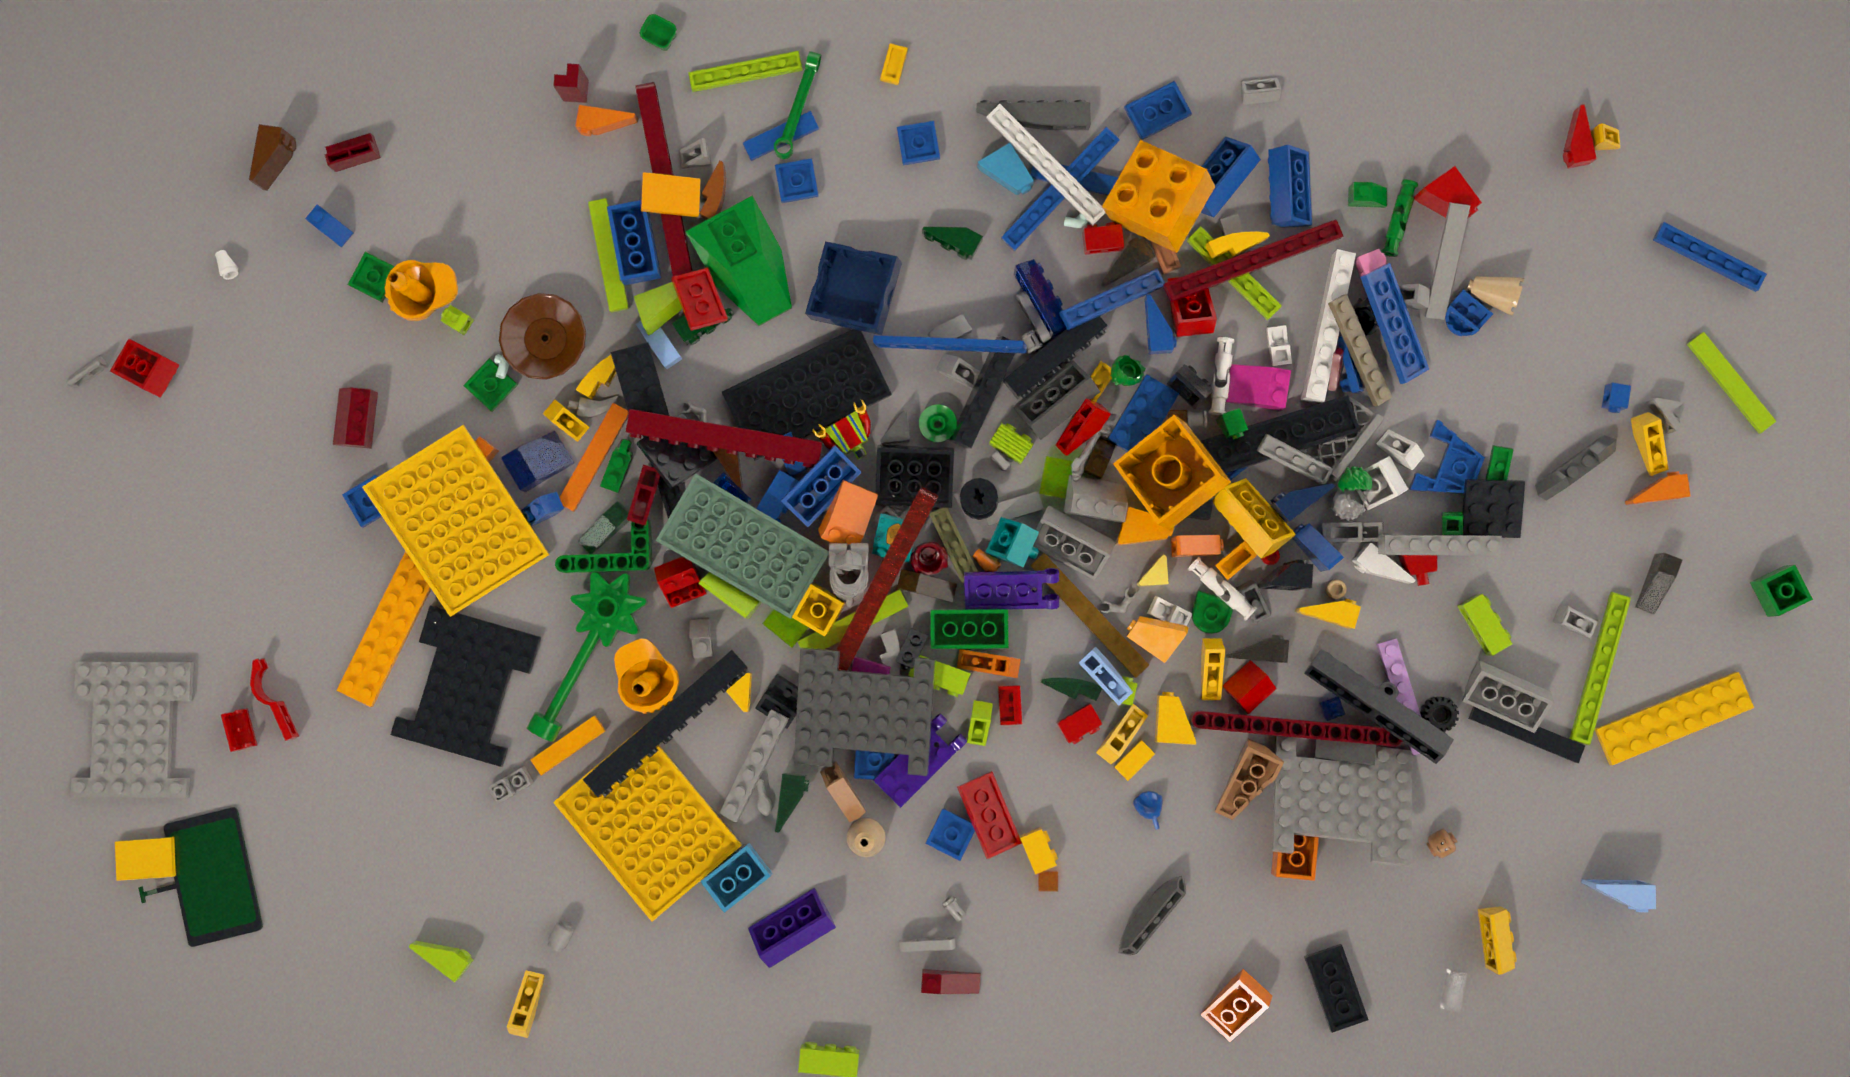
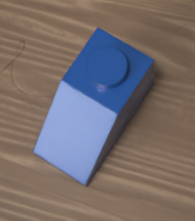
M318 204L305 218L340 247H343L354 234Z

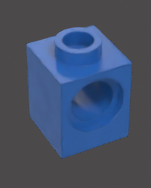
M1613 382L1605 385L1601 408H1606L1608 412L1620 413V411L1627 409L1631 386Z

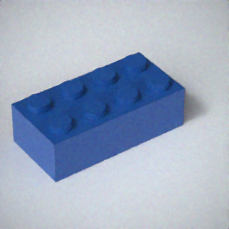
M641 200L607 206L621 282L624 285L661 279L650 213L641 211Z

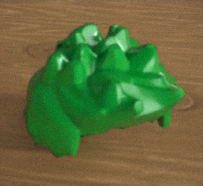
M1130 355L1119 356L1112 364L1111 382H1115L1116 386L1119 384L1133 386L1141 382L1146 368L1140 364L1141 361L1130 358Z
M1352 466L1351 469L1347 467L1341 475L1337 486L1342 492L1346 489L1350 491L1357 489L1362 492L1367 491V489L1371 490L1372 477L1362 467Z

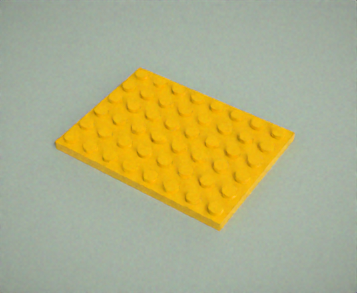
M464 424L362 487L450 617L550 555Z
M660 745L657 747L659 751L651 758L647 756L642 760L644 764L636 771L632 769L627 773L629 777L621 784L617 782L613 785V791L605 798L603 795L597 797L583 781L589 773L604 761L602 760L553 802L651 922L742 846L740 841Z

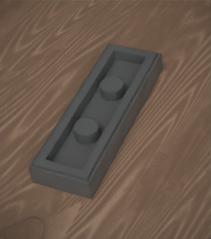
M1316 739L1315 759L1375 765L1376 745Z

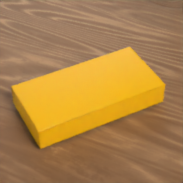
M889 44L880 81L899 85L908 51L907 47Z
M1140 740L1114 768L1129 781L1155 753Z

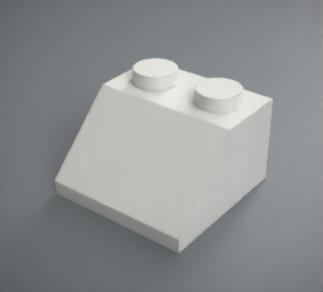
M1388 456L1363 469L1372 477V488L1363 492L1357 490L1364 502L1366 509L1369 510L1402 494L1408 488L1393 460Z

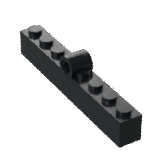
M1322 649L1313 658L1304 672L1305 675L1435 764L1446 755L1454 740L1447 733L1432 725L1428 720L1420 717L1412 709L1398 702L1396 699L1398 689L1393 683L1383 682L1379 687L1375 686L1362 675L1357 674L1346 664L1341 663L1330 653Z

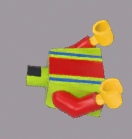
M861 400L862 407L858 408L854 403L853 406L856 411L825 429L821 424H818L821 427V431L816 433L814 429L812 430L826 448L831 449L835 445L845 455L853 452L857 460L867 455L862 445L868 442L867 438L871 434V421L863 400Z

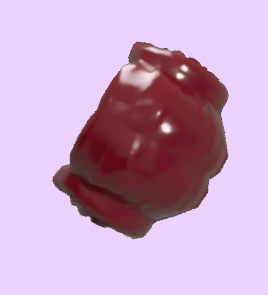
M936 542L922 543L911 554V564L915 573L932 575L948 567L946 549Z

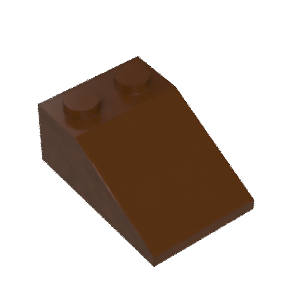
M262 124L258 126L249 180L265 191H268L291 160L293 151L296 150L295 138L282 127Z

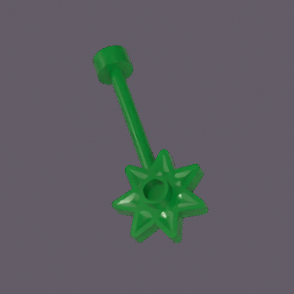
M593 572L590 576V593L571 596V602L585 612L576 626V631L579 633L589 631L545 714L539 712L533 714L526 727L531 733L550 742L556 740L563 727L562 724L556 721V718L599 638L603 646L609 647L612 645L619 630L632 635L640 633V629L632 614L646 606L648 600L629 595L631 578L629 574H622L610 584L599 573Z

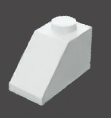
M1389 429L1376 443L1395 461L1411 470L1425 456L1417 443Z

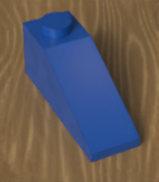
M1146 295L1144 302L1148 354L1172 353L1177 346L1176 336H1173L1172 329L1152 296Z

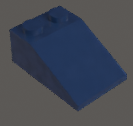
M1331 483L1290 491L1286 494L1281 492L1270 500V506L1285 523H1288L1333 489L1335 485Z

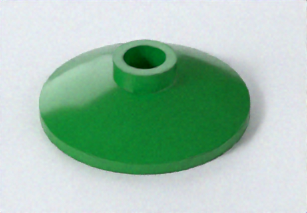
M941 404L927 407L919 418V429L922 435L932 442L948 440L952 437L957 427V419L954 412L949 407ZM940 421L942 425L937 428L934 426V423Z

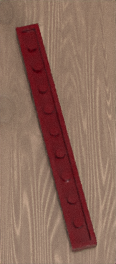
M1337 219L1166 282L1163 286L1171 303L1343 238L1344 235Z

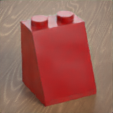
M1456 166L1429 183L1413 197L1418 203L1445 218L1449 202L1470 205L1468 218L1479 211L1477 207L1482 203Z

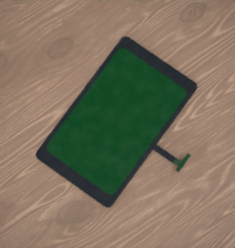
M232 807L165 824L163 828L165 838L174 837L175 884L145 892L143 886L138 887L141 903H146V896L176 889L187 941L190 947L261 930L263 923L238 809Z

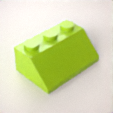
M711 572L699 582L701 586L746 619H750L762 603Z

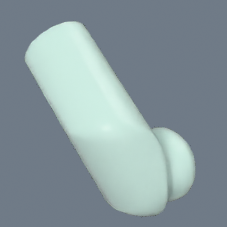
M1080 213L1076 218L1065 217L1064 226L1082 228L1089 221Z
M497 354L494 362L499 365L496 377L505 379L509 363L503 355Z

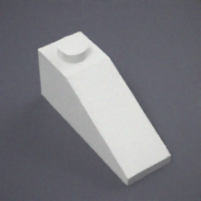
M1367 543L1352 560L1356 564L1354 567L1361 573L1365 572L1407 584L1416 581L1387 555L1378 554V548L1372 543Z

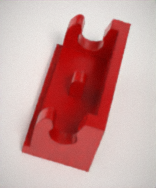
M1020 685L998 686L1000 725H1021Z
M248 708L221 714L230 752L257 746Z

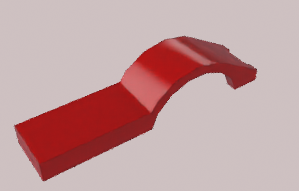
M257 658L252 662L250 680L252 693L258 701L270 706L285 741L293 740L299 737L284 701L272 700L264 693L262 677L269 667L265 658L261 660Z

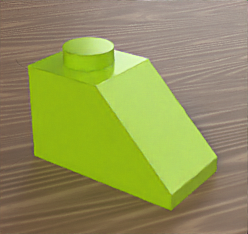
M974 700L967 743L986 746L993 703Z

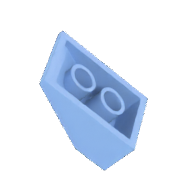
M1581 879L1582 884L1621 904L1627 905L1628 909L1644 913L1648 912V909H1656V885L1641 880Z

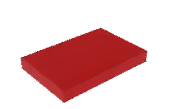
M708 268L672 277L673 286L691 331L727 321L728 317Z

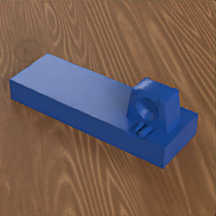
M1343 336L1338 337L1339 348L1344 350L1343 362L1348 377L1340 381L1342 392H1363L1364 388L1360 374Z

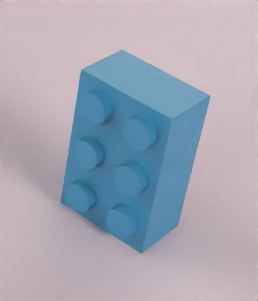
M748 843L700 882L725 913L771 877L773 873L752 845Z

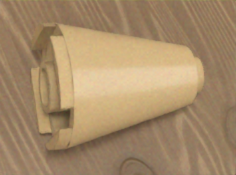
M1475 276L1474 280L1470 279L1467 290L1471 291L1470 295L1513 316L1514 312L1511 309L1512 307L1516 308L1523 287L1519 286V283L1524 282L1525 278Z
M861 818L855 821L848 830V846L858 856H874L881 851L885 844V831L876 820ZM867 839L868 843H864L861 840Z

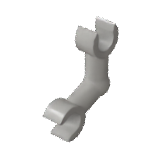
M683 401V403L689 405V409L687 411L681 410V412L699 415V421L707 422V410L705 408L693 406L688 401Z
M1127 588L1121 605L1111 604L1109 601L1101 602L1102 604H1107L1109 609L1100 612L1104 614L1109 612L1126 613L1130 602L1136 598L1137 592H1135L1133 597H1129L1127 595L1129 588Z

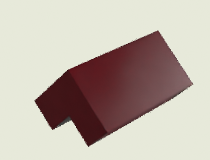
M567 63L566 75L554 74L553 86L564 102L587 103L589 80L579 64Z
M371 133L326 146L327 154H324L327 165L335 172L381 158L375 137Z

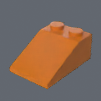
M843 480L818 529L820 537L832 543H861L878 494Z
M1242 969L1204 1009L1201 1016L1231 1042L1269 1008L1272 995Z

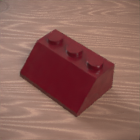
M339 388L333 445L372 449L378 392L364 388Z

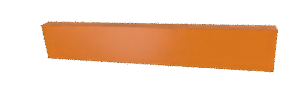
M612 403L559 497L564 507L573 512L577 509L628 418V410Z

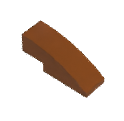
M720 160L702 191L703 197L707 200L699 214L705 220L721 213L724 203L726 170L724 163Z

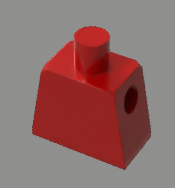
M1398 555L1403 570L1411 576L1416 575L1418 586L1430 584L1428 573L1438 570L1437 555Z

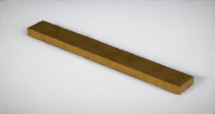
M1045 553L1030 565L1034 571H1044L1048 568L1059 570V582L1046 584L1134 678H1137L1149 666L1147 661Z

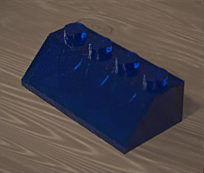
M1035 259L1015 265L1014 276L1021 289L1029 296L1051 339L1058 336L1067 329L1059 315L1063 311L1061 307L1063 303L1058 295H1054L1051 281L1045 279L1042 265L1036 263Z

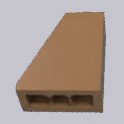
M837 761L833 763L832 767H826L820 771L827 790L848 821L851 822L861 818L866 813L865 808Z

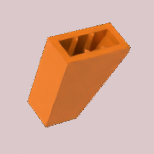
M1181 535L1171 538L1172 557L1220 555L1224 548L1223 539H1220V535Z

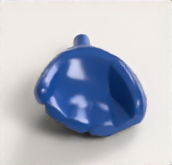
M1154 791L1143 792L1134 799V807L1141 816L1146 819H1152L1156 830L1160 829L1157 818L1162 810V796Z

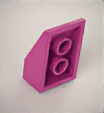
M1231 365L1229 369L1228 399L1225 402L1282 411L1286 408L1291 370L1275 367Z

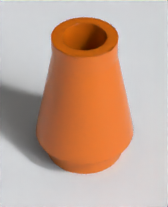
M980 548L972 556L985 572H997L1001 566L999 559L982 551Z

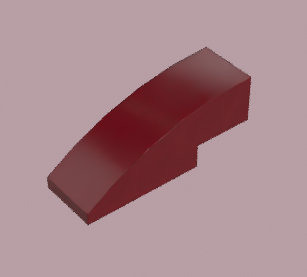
M644 464L642 466L627 517L628 521L646 525L660 474L654 467Z

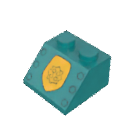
M881 513L872 554L909 563L918 522Z

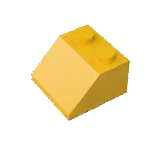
M812 583L792 618L826 637L841 614L846 602L838 599L833 593L818 584Z

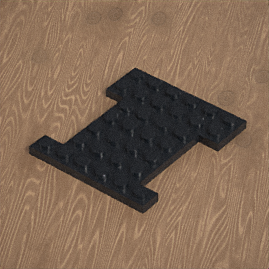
M430 605L419 642L437 648L416 718L413 721L396 716L390 735L503 767L508 748L490 743L511 671L514 669L531 674L541 637L460 613L450 617L445 609Z

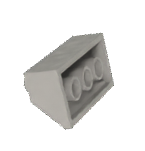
M1048 505L1035 529L1039 534L1033 547L1095 580L1110 557L1116 541Z
M1480 660L1469 677L1462 699L1467 704L1535 733L1554 703L1550 691Z

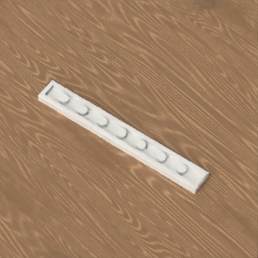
M1001 104L986 117L1092 225L1106 213L1099 202Z

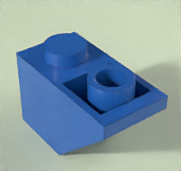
M557 492L537 497L524 507L521 512L532 527L557 515L564 510V507Z

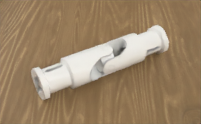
M1228 337L1217 338V342H1219L1218 353L1215 354L1214 362L1217 372L1215 371L1213 374L1212 407L1209 410V414L1212 415L1226 413L1225 401L1228 399L1230 374L1228 371L1232 365L1233 355H1231V349L1234 343V339ZM1215 380L1219 382L1227 381V384L1223 388H1218L1215 386Z
M1200 557L1189 566V571L1197 574L1200 577V581L1213 590L1233 610L1236 609L1242 614L1244 620H1247L1256 611V606L1250 605L1239 591L1225 581L1212 567L1206 566ZM1226 590H1228L1229 593H1230V596L1224 594V592H1225Z

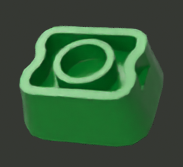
M651 14L646 18L639 33L640 37L647 43L667 51L671 46V42L676 37L677 29L676 25L656 14Z

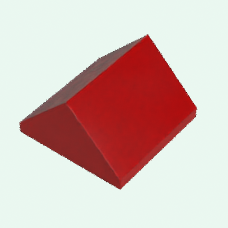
M1251 660L1222 685L1248 715L1277 689L1269 676Z

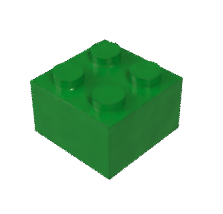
M1796 565L1782 566L1750 582L1767 617L1780 616L1813 600Z

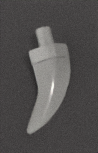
M619 395L602 401L580 397L579 402L569 400L568 408L577 410L576 416H597L609 410L612 403L618 401Z

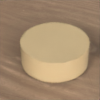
M1331 580L1326 586V593L1333 599L1342 598L1346 594V585L1341 580Z

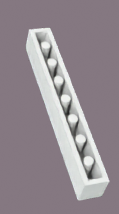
M1337 249L1332 254L1301 401L1320 404L1325 401L1333 353L1336 350L1340 331L1328 303L1341 295L1348 294L1356 253Z

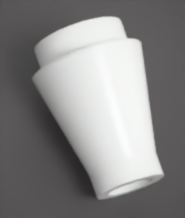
M225 250L216 252L215 256L220 276L226 280L235 278L238 275L237 265Z

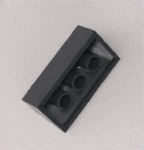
M1300 559L1283 563V566L1274 569L1257 586L1260 589L1288 591L1310 589L1313 582L1314 564H1308V560Z

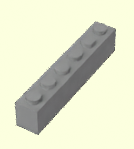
M1378 535V554L1501 556L1502 536Z

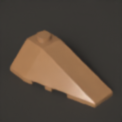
M1247 739L1215 812L1233 820L1257 795L1259 796L1266 786L1277 778L1284 761L1266 746Z

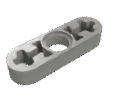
M1024 291L1016 296L1017 301L1033 330L1035 329L1040 342L1043 344L1051 340L1047 328L1027 293Z
M954 937L899 940V951L951 950L956 948Z

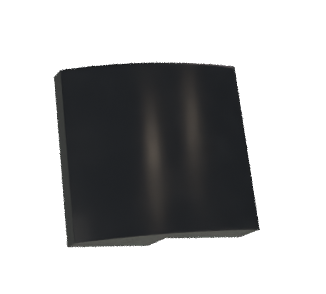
M777 674L755 709L768 716L770 710L786 716L789 720L785 728L788 729L797 715L798 686Z

